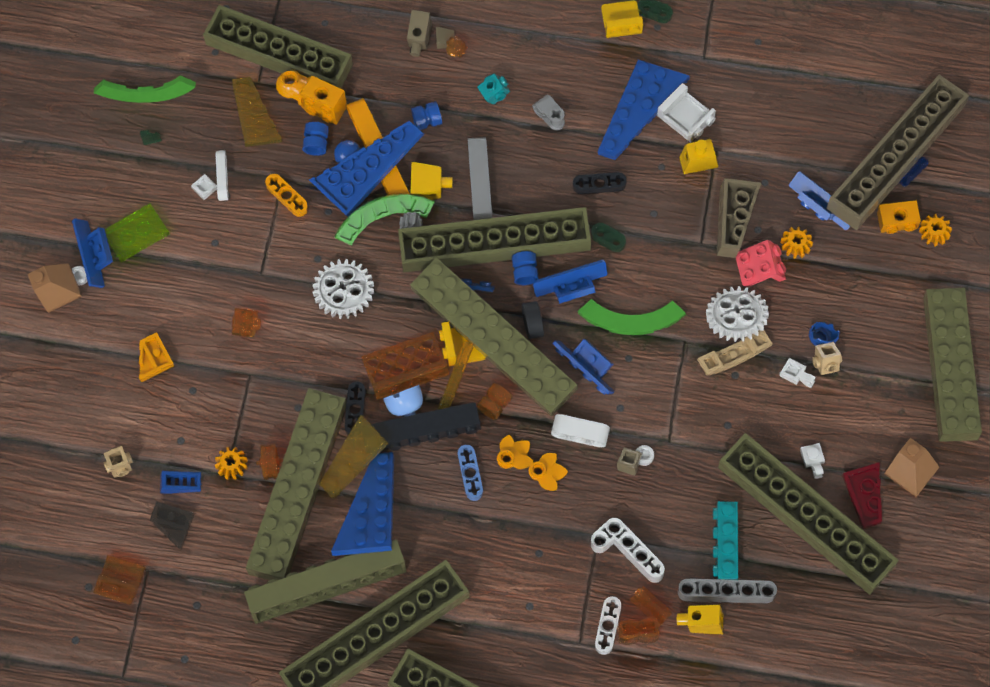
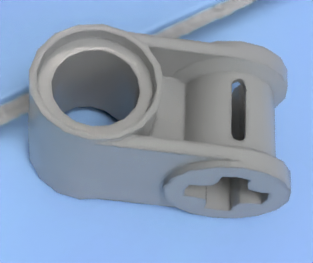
M545 95L532 105L535 113L551 129L560 130L564 127V111L550 95Z

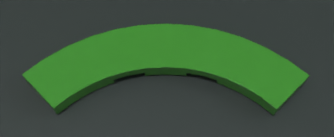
M180 75L176 79L164 83L162 87L154 88V86L129 89L125 85L102 80L94 87V94L125 102H160L177 98L190 92L195 88L196 82Z
M393 194L376 198L351 213L339 227L334 237L352 246L357 236L368 224L382 217L395 213L415 212L421 217L427 218L434 200L413 194Z
M592 299L578 310V314L594 326H599L609 330V332L622 335L654 333V331L670 327L686 316V313L673 300L661 309L641 315L616 313L600 306Z

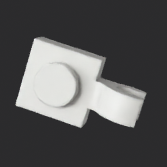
M791 358L788 359L780 372V377L796 385L800 380L809 388H812L816 378L805 372L806 366Z
M820 443L801 447L800 452L805 468H812L815 479L822 478L824 472L821 464L825 463Z

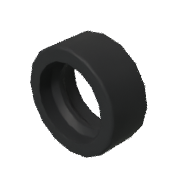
M537 301L523 303L521 306L522 316L528 339L543 337V322Z

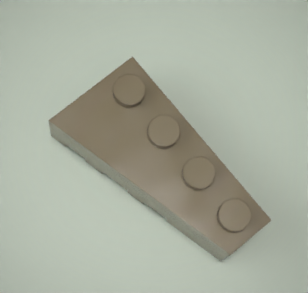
M724 178L720 186L717 256L736 258L761 186L760 182Z

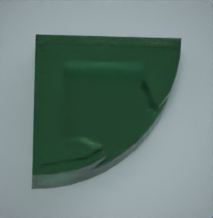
M140 131L144 145L162 141L161 135L158 132Z

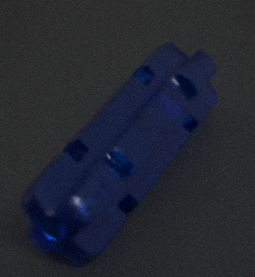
M921 157L899 183L906 187L910 181L922 172V169L928 166L929 161L925 157Z

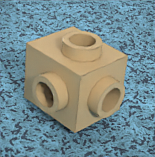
M830 342L815 346V357L812 358L814 367L819 370L821 375L839 371L842 356L835 343Z
M122 446L104 453L106 461L103 462L107 473L111 472L114 478L117 476L123 477L129 471H132L130 464L133 463L130 453H125Z

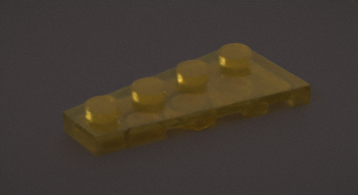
M250 77L232 79L245 147L282 142V138L278 134L273 120L270 119Z

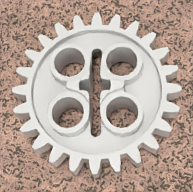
M338 259L337 265L331 261L330 268L324 265L325 272L318 271L320 277H315L316 283L313 284V296L316 297L315 302L319 303V309L325 308V314L331 311L332 317L338 314L339 319L342 318L343 314H346L347 319H349L350 313L356 317L357 310L363 313L362 306L369 307L367 301H372L371 294H374V289L372 288L374 287V282L371 281L372 276L367 275L368 269L362 270V264L356 267L355 261L348 264V259L345 260L344 264H341L340 259ZM347 275L353 276L349 280L344 279V277ZM328 283H335L333 287L327 286ZM359 291L360 294L355 296L352 295V292ZM338 298L343 299L340 303L334 302Z
M738 286L735 291L733 287H730L729 292L726 289H723V294L717 292L716 298L712 297L711 303H708L706 316L709 328H713L714 334L719 332V338L725 335L727 341L733 337L734 342L738 338H741L744 342L746 336L751 340L752 334L758 336L759 330H764V325H767V319L769 318L766 300H761V294L755 296V290L749 293L747 287L744 291H741V287Z

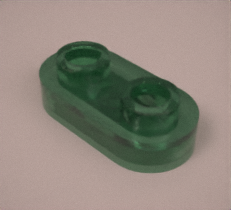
M640 0L638 2V11L641 16L660 23H667L672 19L673 10L668 4L656 0Z
M597 223L592 227L591 237L595 242L613 252H620L625 248L626 238L619 231L604 223ZM598 233H603L604 235H603V236H598L597 234H598ZM614 242H619L620 244H619V245H614L613 243H614Z

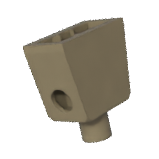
M412 10L407 34L408 46L411 47L409 52L411 56L419 57L421 49H427L432 29V20L429 12Z

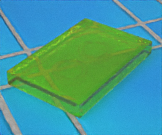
M150 203L105 229L108 243L120 262L125 261L170 234Z

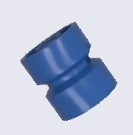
M436 101L426 104L425 108L421 105L411 108L414 124L419 130L427 129L429 124L431 126L442 124L440 110Z
M321 122L306 123L302 147L305 153L314 156L326 153L327 141L325 139L328 138L329 127Z
M523 251L512 256V265L515 269L513 271L515 284L531 285L534 280L539 279L536 268V254L534 252Z

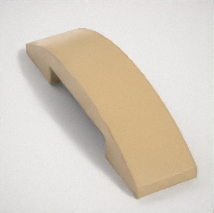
M759 330V335L752 334L751 340L746 336L744 342L739 341L716 353L712 351L699 357L697 360L706 375H712L751 359L772 346V342L764 330Z

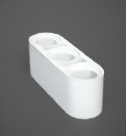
M557 414L554 418L551 435L559 439L595 447H605L610 427L603 423Z

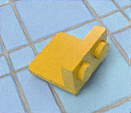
M636 1L609 3L601 6L606 38L642 33L643 19L642 16H639Z
M449 322L441 323L442 330H439L440 341L445 343V347L442 348L443 357L448 359L449 366L486 359L454 328L450 329Z

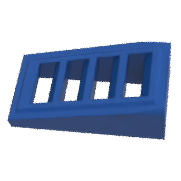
M161 472L160 494L201 492V472ZM183 478H186V486H183ZM191 478H195V486H191ZM167 479H170V485H167ZM175 479H178V486H175Z

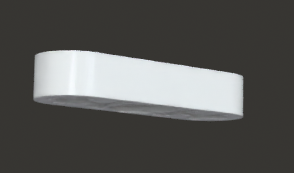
M226 150L216 151L217 194L219 201L229 200Z
M608 597L603 604L595 641V649L602 655L609 654L613 649L621 612V601L617 597ZM614 602L618 608H614L613 615L609 616L610 608L607 605ZM607 620L613 622L614 628L610 631L605 630L602 626L603 622ZM604 635H607V644L610 646L601 649V645L598 643H602Z

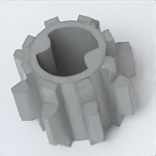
M407 212L403 214V217H400L399 226L400 229L420 227L423 222L419 214Z

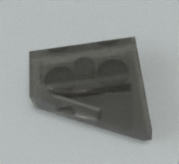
M156 502L150 521L178 549L182 550L194 513Z

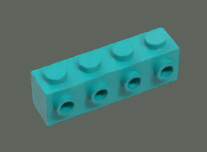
M718 501L717 507L713 508V520H716V527H713V539H716V546H713V558H716V565H713V577L723 580H738V502Z

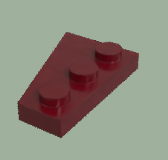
M880 462L842 474L862 529L882 523Z

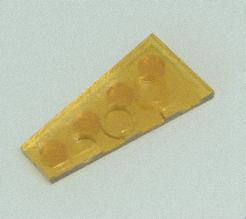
M360 415L319 483L331 498H335L388 444L364 416Z

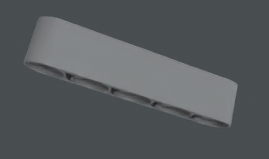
M486 137L468 138L473 219L492 218Z
M684 579L680 582L678 588L679 598L683 601L770 603L774 600L777 593L775 583L764 580ZM690 587L692 592L686 594L682 591V588ZM709 587L712 593L705 594L702 588ZM730 588L732 593L729 595L724 594L722 589ZM749 588L752 594L745 595L742 589ZM765 588L770 589L772 595L767 596L763 594L762 590Z

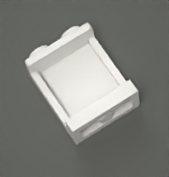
M682 83L658 107L657 116L691 143L695 138L698 139L702 135L703 129L706 126H711L714 123L716 110L714 108L711 110L707 109L687 93L688 87Z

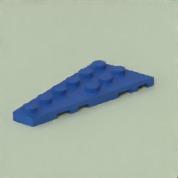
M638 60L598 149V155L616 160L630 145L633 138L642 132L644 126L654 119L658 113V107L682 83L686 84L690 76Z
M393 452L373 454L331 550L332 556L392 551Z

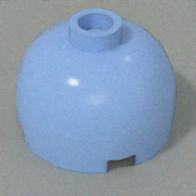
M417 385L383 398L391 414L397 417L416 415L415 411L421 408L423 404V395L420 386Z

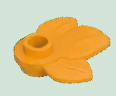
M510 435L504 437L500 442V452L497 455L498 465L505 469L511 467L516 469L528 468L533 463V460L527 456L530 442H514ZM509 457L510 461L504 462L503 458Z
M546 453L542 455L539 461L533 462L529 466L530 477L538 481L543 489L549 491L557 490L556 481L561 480L568 473L566 468L556 463V453ZM540 469L542 473L536 474L535 470Z

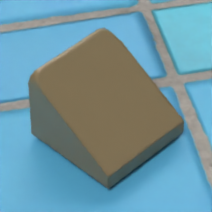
M436 27L437 49L455 48L454 30Z
M624 447L617 461V470L635 476L642 453Z

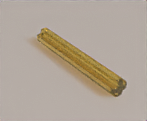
M463 342L438 410L451 406L474 347L471 342Z

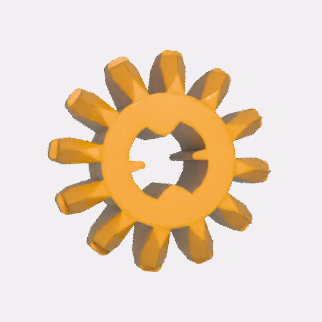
M934 214L933 218L928 215L920 224L919 233L922 234L921 240L927 239V245L933 242L935 247L938 245V242L941 245L945 244V240H949L951 236L949 234L952 231V227H949L950 221H944V215L941 218H938L937 214Z
M799 226L796 230L791 227L789 232L785 231L780 241L783 244L781 249L782 251H787V256L793 254L794 259L797 255L803 258L805 254L810 253V248L813 246V242L810 241L812 236L806 235L807 229L800 231Z
M226 447L227 452L224 453L220 450V456L215 457L217 462L215 468L219 470L218 474L220 476L225 474V479L228 480L232 475L233 479L236 480V474L243 476L242 470H247L248 467L245 463L248 462V459L244 457L243 450L238 452V448L234 447L231 451L229 447Z

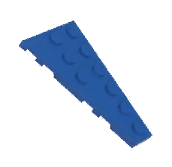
M408 121L391 131L389 135L382 139H377L372 145L360 149L340 161L338 165L331 169H326L321 175L316 178L313 177L309 181L348 217L424 134L413 123Z

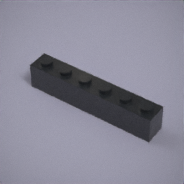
M476 402L361 426L366 452L372 455L382 453V451L388 449L391 451L399 450L402 446L407 445L410 447L418 446L421 442L428 441L432 443L439 441L440 438H455L463 433L474 434L481 430Z

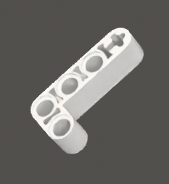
M609 519L593 533L591 548L594 552L603 553L614 544L650 582L657 583L663 579L665 570L663 563L620 519ZM617 526L620 530L614 533L609 528ZM603 539L605 543L603 545H597L595 543V540ZM630 540L633 545L627 547L623 544V541ZM644 554L647 559L640 561L636 556ZM652 569H653L654 571H656V570L658 569V570H659V573H656V572H655V573H652Z

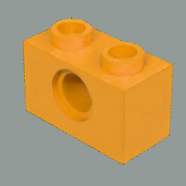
M917 200L881 204L877 210L881 233L893 234L901 230L907 232L918 229L921 222ZM899 216L903 220H897L895 217Z

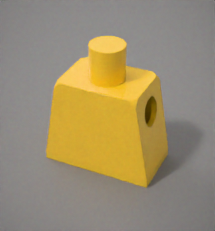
M711 139L698 140L697 142L686 144L679 157L684 174L718 168Z
M412 162L410 194L433 200L441 198L442 188H453V177H442V168L440 166Z
M720 605L688 606V613H677V625H688L691 633L723 634L724 615Z

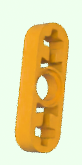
M278 174L267 176L265 183L271 194L295 216L302 217L307 214L308 205L301 195ZM271 181H277V184L280 187L279 191L277 186H275L274 184L271 185ZM289 191L292 193V196L289 199H284L281 197L282 194ZM295 201L299 206L302 205L303 209L298 208L296 210V205L293 202Z

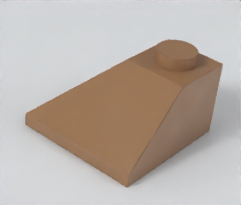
M69 263L43 266L28 274L34 292L48 313L82 297Z
M910 438L884 474L917 497L939 469V466L926 448Z

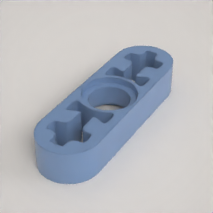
M463 445L458 449V460L464 489L469 500L477 501L483 495V487L476 454L472 446ZM464 451L472 453L469 455L470 463L466 464L465 456H461L464 454ZM473 468L476 471L475 476L467 477L465 475L466 469ZM471 482L475 483V488L478 490L476 495L470 492L472 490Z

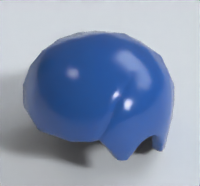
M351 140L340 142L334 151L335 161L339 164L343 159L362 149L361 146Z
M816 322L809 330V339L815 346L830 342L836 343L840 335V331H836L833 324H826L824 322Z

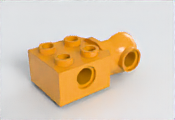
M291 70L282 73L277 78L276 89L280 95L298 100V105L309 115H316L326 123L337 125L347 109L345 91L317 77L310 76L307 78L299 72Z

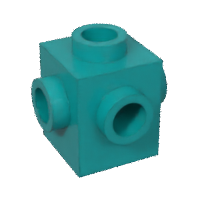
M496 74L487 76L484 82L477 86L484 99L493 105L505 99L506 95L510 92L507 87L509 85L507 80L503 76L500 77Z

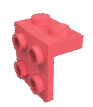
M765 240L738 252L736 261L744 287L752 286L769 278L779 282L786 280V268L781 261L780 255H782V252L778 245Z

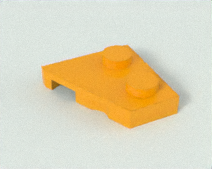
M157 332L140 340L139 379L141 383L174 367Z

